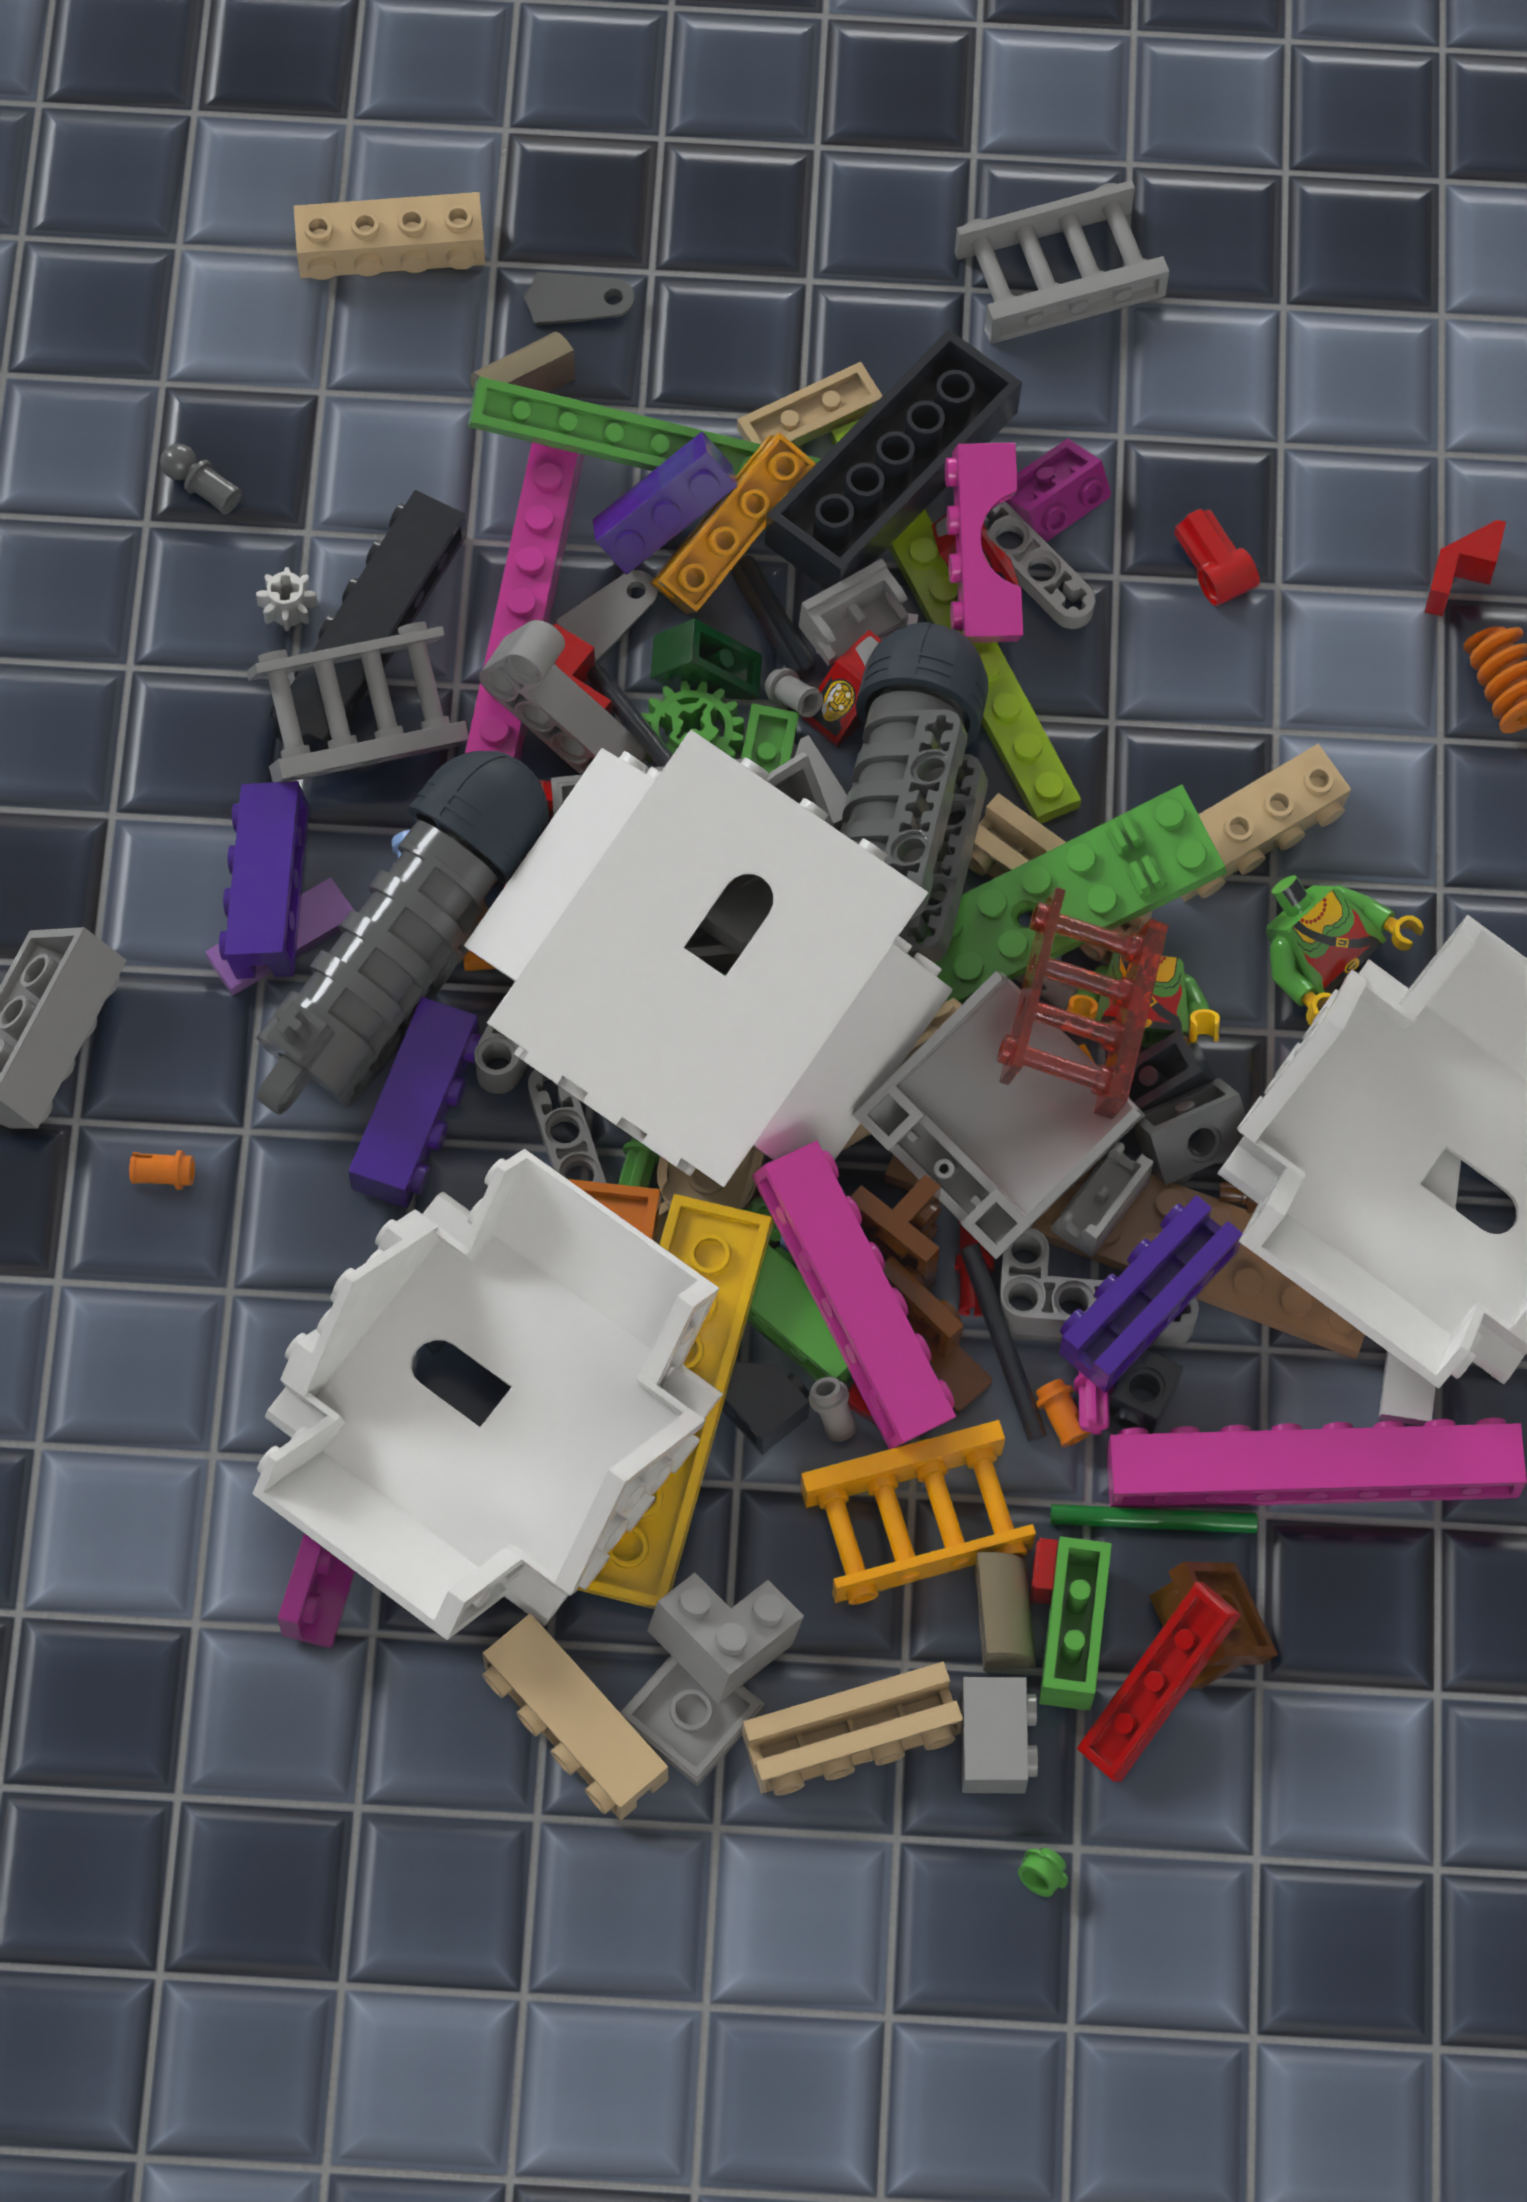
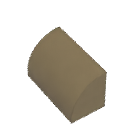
M553 332L471 373V386L475 390L478 378L485 377L549 393L575 379L574 349L560 333Z
M978 1552L974 1574L983 1671L1035 1667L1036 1659L1026 1561L1013 1554Z

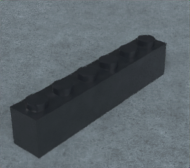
M414 490L406 504L400 503L395 508L389 522L390 529L383 541L376 540L371 546L366 558V567L360 577H353L347 584L342 596L343 604L336 615L330 614L323 622L318 635L319 642L312 652L399 635V627L412 624L467 537L465 513ZM394 652L380 654L383 668L386 667ZM361 658L334 664L348 726L369 694ZM315 668L296 671L294 673L295 680L290 688L304 745H309L311 752L329 749L327 742L332 739ZM273 702L270 710V716H272L275 736L276 738L282 740V735Z

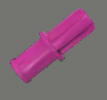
M1079 1371V1376L1074 1380V1390L1079 1394V1427L1082 1431L1098 1435L1102 1433V1430L1109 1427V1394L1114 1390V1384L1105 1393Z

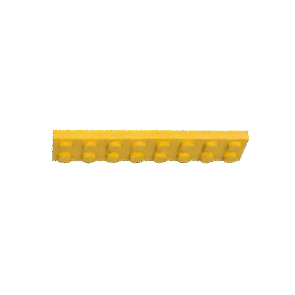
M673 1195L660 1246L720 1288L683 1365L723 1393V1396L706 1416L703 1427L693 1434L700 1439V1442L678 1471L675 1474L670 1472L661 1487L652 1494L655 1497V1501L632 1531L626 1530L618 1543L607 1553L611 1558L588 1588L584 1591L578 1586L577 1590L655 1609L657 1601L672 1591L774 1224L771 1216L682 1195Z

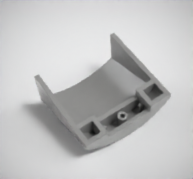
M995 971L853 1116L919 1180L926 1174L941 1186L939 1200L961 1221L960 1224L995 1259H998L1089 1171L1116 1142L1121 1140L1145 1114L1004 973Z

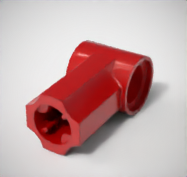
M1196 510L1188 514L1181 523L1175 526L1174 535L1196 567L1201 590L1213 606H1219L1259 586L1260 577L1253 559L1243 548H1235L1211 510Z

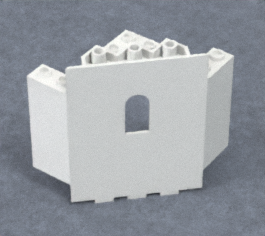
M690 730L661 772L653 767L649 769L644 763L626 751L618 758L601 748L464 946L515 981L487 1021L490 1026L519 1045L514 1055L687 1175L691 1176L697 1168L712 1180L725 1187L752 1146L774 1161L817 1140L822 1150L828 1151L835 1160L860 1125V1122L853 1114L898 1070L953 989L937 977L942 970L939 966L918 952L913 958L907 953L912 945L899 936L928 894L926 890L886 864L884 860L888 855L864 838L857 844L825 822L828 814L806 798H803L799 804L768 783L766 779L770 774L762 767L746 757L739 763L696 732ZM756 875L763 878L770 885L773 892V906L730 971L724 976L684 947L727 885L736 877Z
M1467 915L1410 988H1407L1369 959L1359 973L1353 969L1350 971L1339 991L1337 989L1334 990L1314 1018L1313 1023L1302 1038V1043L1298 1042L1278 1069L1275 1077L1264 1092L1266 1095L1264 1097L1260 1096L1237 1127V1130L1244 1136L1217 1173L1258 1203L1239 1240L1240 1243L1438 1389L1450 1375L1456 1379L1460 1378L1472 1362L1504 1385L1527 1354V958ZM1445 1148L1503 1190L1513 1200L1516 1208V1219L1510 1230L1501 1234H1492L1482 1230L1421 1185Z
M526 1149L518 1152L508 1160L499 1159L491 1167L484 1181L488 1185L485 1195L471 1211L445 1192H441L423 1214L413 1210L398 1221L394 1219L389 1220L382 1227L375 1240V1244L379 1246L377 1251L370 1256L365 1264L356 1270L353 1268L347 1269L337 1280L330 1296V1301L333 1302L332 1308L324 1314L317 1329L307 1335L305 1333L299 1334L288 1346L285 1353V1358L288 1359V1362L280 1379L285 1388L269 1407L264 1417L290 1436L291 1440L281 1448L273 1446L262 1457L257 1467V1471L261 1474L252 1494L446 1640L450 1639L502 1597H506L528 1615L531 1613L545 1627L566 1598L577 1591L578 1586L585 1591L611 1558L607 1553L618 1543L626 1530L632 1531L655 1501V1497L652 1494L661 1487L670 1472L675 1474L698 1445L700 1439L693 1434L703 1427L706 1416L723 1396V1393L683 1365L720 1288ZM441 1340L453 1344L511 1387L481 1427L427 1389L415 1378L412 1370L413 1358L417 1350L425 1343Z

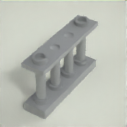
M1132 180L1119 184L1107 183L1099 186L1094 191L987 220L982 218L974 219L964 226L957 227L954 252L957 260L976 255L994 300L993 303L987 304L984 328L990 344L1166 296L1170 271L1164 256L1150 260L1143 259L1125 216L1132 212L1135 192ZM1107 220L1126 266L1107 272L1099 271L1082 226ZM1064 232L1082 278L1063 284L1055 283L1038 238ZM1020 243L1038 290L1016 296L1011 295L994 250Z
M416 622L399 627V635L290 657H288L286 650H277L259 655V663L254 664L246 671L248 681L268 677L285 750L281 751L282 759H278L269 766L272 782L302 780L455 748L467 742L469 735L466 722L461 721L450 724L449 716H443L427 645L434 644L445 636L443 626L428 629L426 622ZM408 649L425 720L420 722L422 730L404 733L402 726H397L380 655ZM361 658L378 731L374 732V740L358 743L356 735L350 734L334 664ZM315 668L332 739L327 742L329 749L311 752L309 745H304L287 676V673Z

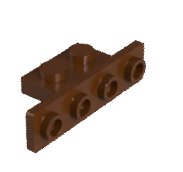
M891 1256L885 1262L883 1272L891 1288H897L904 1297L908 1307V1315L906 1317L914 1333L920 1334L926 1341L931 1353V1361L929 1363L937 1379L943 1380L949 1387L954 1398V1407L952 1409L954 1413L960 1414L991 1386L992 1377L959 1346L964 1325L961 1323L962 1320L957 1310L946 1300L939 1301L926 1289L923 1278L913 1267L909 1265L903 1266Z

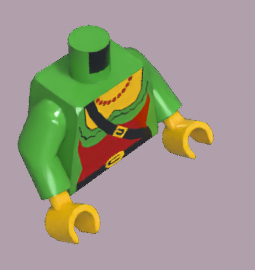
M1297 876L1286 877L1277 883L1271 891L1284 910L1266 928V935L1271 943L1269 952L1272 979L1298 1006L1305 1005L1308 1008L1306 1020L1311 1026L1314 1018L1319 1013L1318 1008H1322L1331 996L1330 992L1346 978L1352 969L1355 970L1387 940L1382 933L1386 931L1392 933L1391 940L1393 945L1401 951H1407L1412 948L1413 942L1403 937L1400 930L1404 928L1410 929L1415 934L1422 935L1424 926L1414 916L1406 915L1397 920L1394 918L1395 912L1367 895L1344 886L1313 885L1306 890Z
M1144 931L1135 934L1133 953L1124 951L1114 952L1110 965L1098 966L1080 986L1076 995L1069 999L1064 1024L1069 1025L1070 1021L1074 1019L1087 1023L1086 1030L1092 1031L1091 1041L1151 1047L1179 1029L1186 1035L1189 1032L1191 1043H1196L1197 1035L1200 1034L1210 1035L1213 1037V1042H1218L1220 1016L1210 1009L1195 978L1184 974L1183 960L1176 957L1162 956L1163 936L1155 932Z

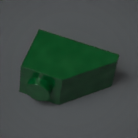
M694 618L654 635L650 678L676 692L681 691L682 681L687 680L690 690H697L700 683L704 681L707 682V693L713 695L715 691L722 688L725 690V698L753 700L759 698L762 654Z

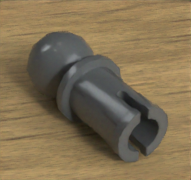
M180 443L172 444L166 447L160 458L162 471L173 480H185L184 490L188 493H197L224 515L230 513L237 506L242 497L240 494L242 490L213 470L212 463L205 459L198 463L196 454L191 447Z

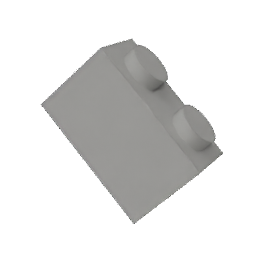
M963 1677L961 1687V1714L963 1717L961 1729L962 1793L1025 1794L1028 1777H1037L1038 1774L1037 1745H1028L1027 1726H1036L1037 1722L1036 1694H1027L1026 1677Z

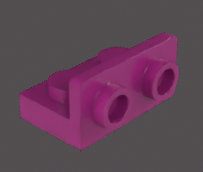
M1067 438L1017 473V492L1012 499L1006 502L1045 542H1048L1109 499L1111 491L1102 460Z
M305 1533L277 1619L283 1637L331 1648L334 1645L356 1571Z

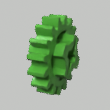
M687 680L681 682L680 692L674 693L671 688L665 686L663 687V701L652 697L648 700L649 713H641V715L660 739L661 727L665 729V735L669 737V742L666 746L672 754L675 753L690 730L696 732L733 759H736L735 751H742L743 735L741 734L744 733V718L736 717L738 715V704L736 701L724 704L725 690L722 688L715 691L712 695L707 693V682L702 681L697 690H690V686ZM717 719L724 729L723 737L719 736V729L715 727ZM646 752V761L648 763L654 762Z

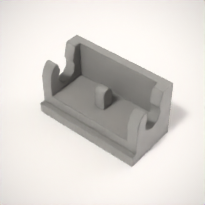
M881 558L804 601L801 605L799 628L825 663L830 666L868 630L881 637L906 623L909 615L902 603L908 599L902 587L889 572L886 563Z
M1116 1142L1105 1154L1051 1227L1053 1233L1091 1258L1095 1256L1150 1179L1153 1161L1143 1154L1136 1161L1129 1159L1123 1153L1125 1148L1121 1142Z

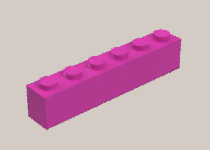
M816 1140L765 1164L752 1175V1178L888 1449H893L955 1418L956 1415L952 1409L954 1407V1398L947 1384L943 1380L937 1379L929 1363L931 1361V1353L926 1341L920 1334L914 1333L906 1317L908 1315V1307L904 1297L897 1288H891L883 1272L885 1269L884 1258L876 1244L868 1242L860 1226L862 1223L860 1210L850 1196H845L837 1180L839 1171L835 1160L828 1151L822 1150Z

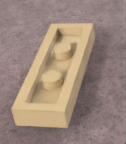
M859 362L738 418L737 430L744 440L762 444L770 435L775 436V434L781 433L796 447H799L831 432L835 428L863 417L882 397V394L862 362Z

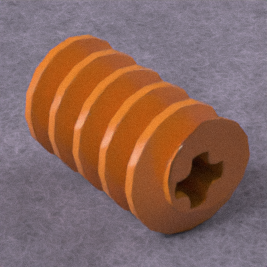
M1494 626L1479 631L1467 638L1463 644V649L1470 655L1471 667L1478 671L1477 680L1479 684L1486 687L1484 690L1485 698L1493 704L1492 713L1494 717L1501 720L1499 723L1500 731L1503 733H1515L1527 728V660L1521 661L1527 657V643L1514 645L1524 635L1522 628L1512 627L1507 629Z

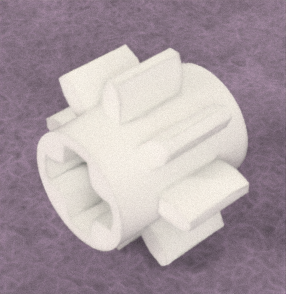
M285 567L283 572L277 573L273 577L266 574L264 577L267 591L261 590L256 592L258 606L265 608L263 611L265 623L269 624L275 621L282 625L285 631H289L291 626L297 625L300 622L308 624L307 608L318 606L316 592L309 591L311 587L309 576L306 574L299 578L296 574L290 572L289 567Z

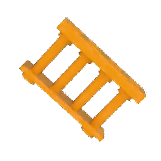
M999 1420L801 1473L800 1490L805 1506L808 1508L819 1505L820 1509L826 1510L844 1568L845 1576L833 1579L832 1595L835 1603L848 1600L851 1605L862 1604L875 1599L879 1595L878 1591L973 1566L976 1564L978 1552L1007 1553L1023 1558L1028 1554L1027 1550L1033 1549L1036 1536L1034 1526L1031 1524L1014 1529L993 1464L997 1460L996 1456L1003 1454L1005 1436ZM966 1464L969 1469H974L994 1535L969 1542L964 1541L944 1478L948 1473V1469ZM918 1478L919 1482L925 1483L945 1547L915 1556L895 1493V1489L899 1486L898 1483ZM868 1491L869 1495L876 1498L895 1562L866 1570L845 1503L849 1500V1496Z

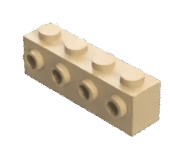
M480 192L294 206L300 278L325 280L340 275L359 274L362 276H374L381 272L394 271L419 273L426 269L452 267L454 269H467L474 265H485Z
M1319 743L1198 814L1228 873L1181 896L1184 902L1198 894L1202 899L1209 897L1226 883L1224 880L1226 877L1238 870L1242 875L1249 873L1266 859L1264 856L1266 853L1278 846L1281 851L1291 848L1305 836L1304 831L1316 823H1319L1321 827H1325L1337 820L1345 812L1344 805L1351 792V788Z

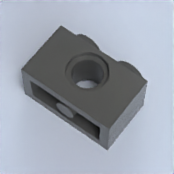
M1218 1078L1144 1111L1145 1116L1134 1126L1141 1153L1153 1161L1151 1173L1164 1185H1168L1170 1183L1185 1182L1191 1179L1195 1172L1215 1163H1225L1244 1136L1237 1130V1127L1246 1114L1240 1094ZM1200 1129L1197 1137L1188 1143L1191 1134Z

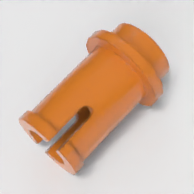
M177 1150L175 1155L133 1152L129 1165L131 1184L174 1185L176 1190H182L184 1185L192 1186L194 1183L195 1158L194 1156L186 1155L184 1150Z
M1061 1378L1045 1384L1035 1393L1039 1399L1036 1402L1037 1408L1045 1410L1060 1440L1061 1446L1065 1448L1082 1441L1091 1432L1082 1431L1079 1427V1410L1071 1396L1074 1389L1071 1385H1066Z

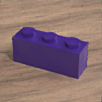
M702 431L592 519L596 542L627 575L737 487L733 465Z

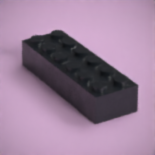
M948 329L767 514L764 544L825 590L871 565L946 488L945 459L953 458L952 452L957 444L989 443L1018 413L1022 382Z

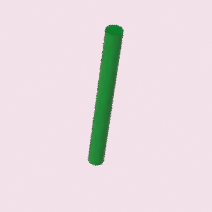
M1051 1504L1050 1525L1257 1533L1258 1514L1255 1512Z

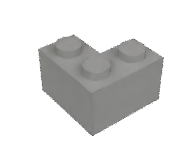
M693 1573L657 1601L648 1632L719 1704L793 1645L804 1615L769 1580L765 1581L734 1607L730 1608L696 1573Z

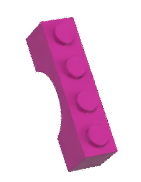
M957 444L952 452L953 458L945 459L946 487H954V506H947L948 535H956V554H949L950 583H958V602H951V628L959 631L972 643L1018 642L1023 636L1021 587L1004 580L994 572L985 559L981 546V530L986 515L997 505L1012 499L1017 492L1016 444Z

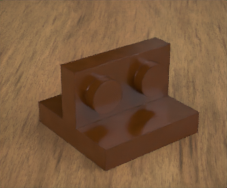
M925 1174L892 1210L861 1185L851 1195V1198L860 1210L862 1217L860 1226L868 1242L876 1244L884 1258V1262L893 1256L903 1266L909 1265L921 1275L926 1289L929 1290L935 1284L940 1249L931 1240L939 1228L936 1225V1221L941 1211V1208L938 1206L941 1186Z
M1183 1562L1168 1571L1172 1579L1171 1583L1149 1595L1163 1627L1196 1581L1205 1583L1241 1614V1617L1190 1686L1191 1689H1202L1241 1665H1262L1278 1656L1236 1562Z

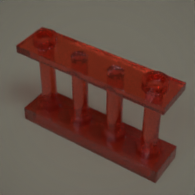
M1056 887L1045 903L1037 902L1031 916L1029 929L1036 931L1011 1035L1007 1033L1004 1035L997 1054V1063L1003 1064L999 1083L1009 1085L1022 1067L1026 1066L1090 1087L1091 1093L1098 1095L1094 1114L1113 1119L1128 1101L1169 924L1150 918L1138 934L1132 932L1130 936L1061 914L1066 890ZM1055 933L1123 955V961L1129 962L1126 977L1121 976L1117 980L1051 958L1050 953ZM1044 977L1111 998L1112 1004L1119 1006L1116 1020H1111L1109 1024L1039 1002ZM1036 1021L1102 1043V1049L1108 1051L1105 1066L1100 1065L1097 1069L1028 1046L1033 1022Z

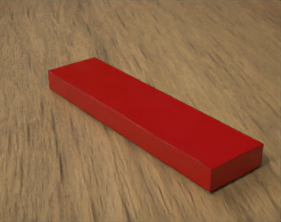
M1196 1581L1076 1749L1113 1782H1122L1241 1617V1614L1205 1583Z

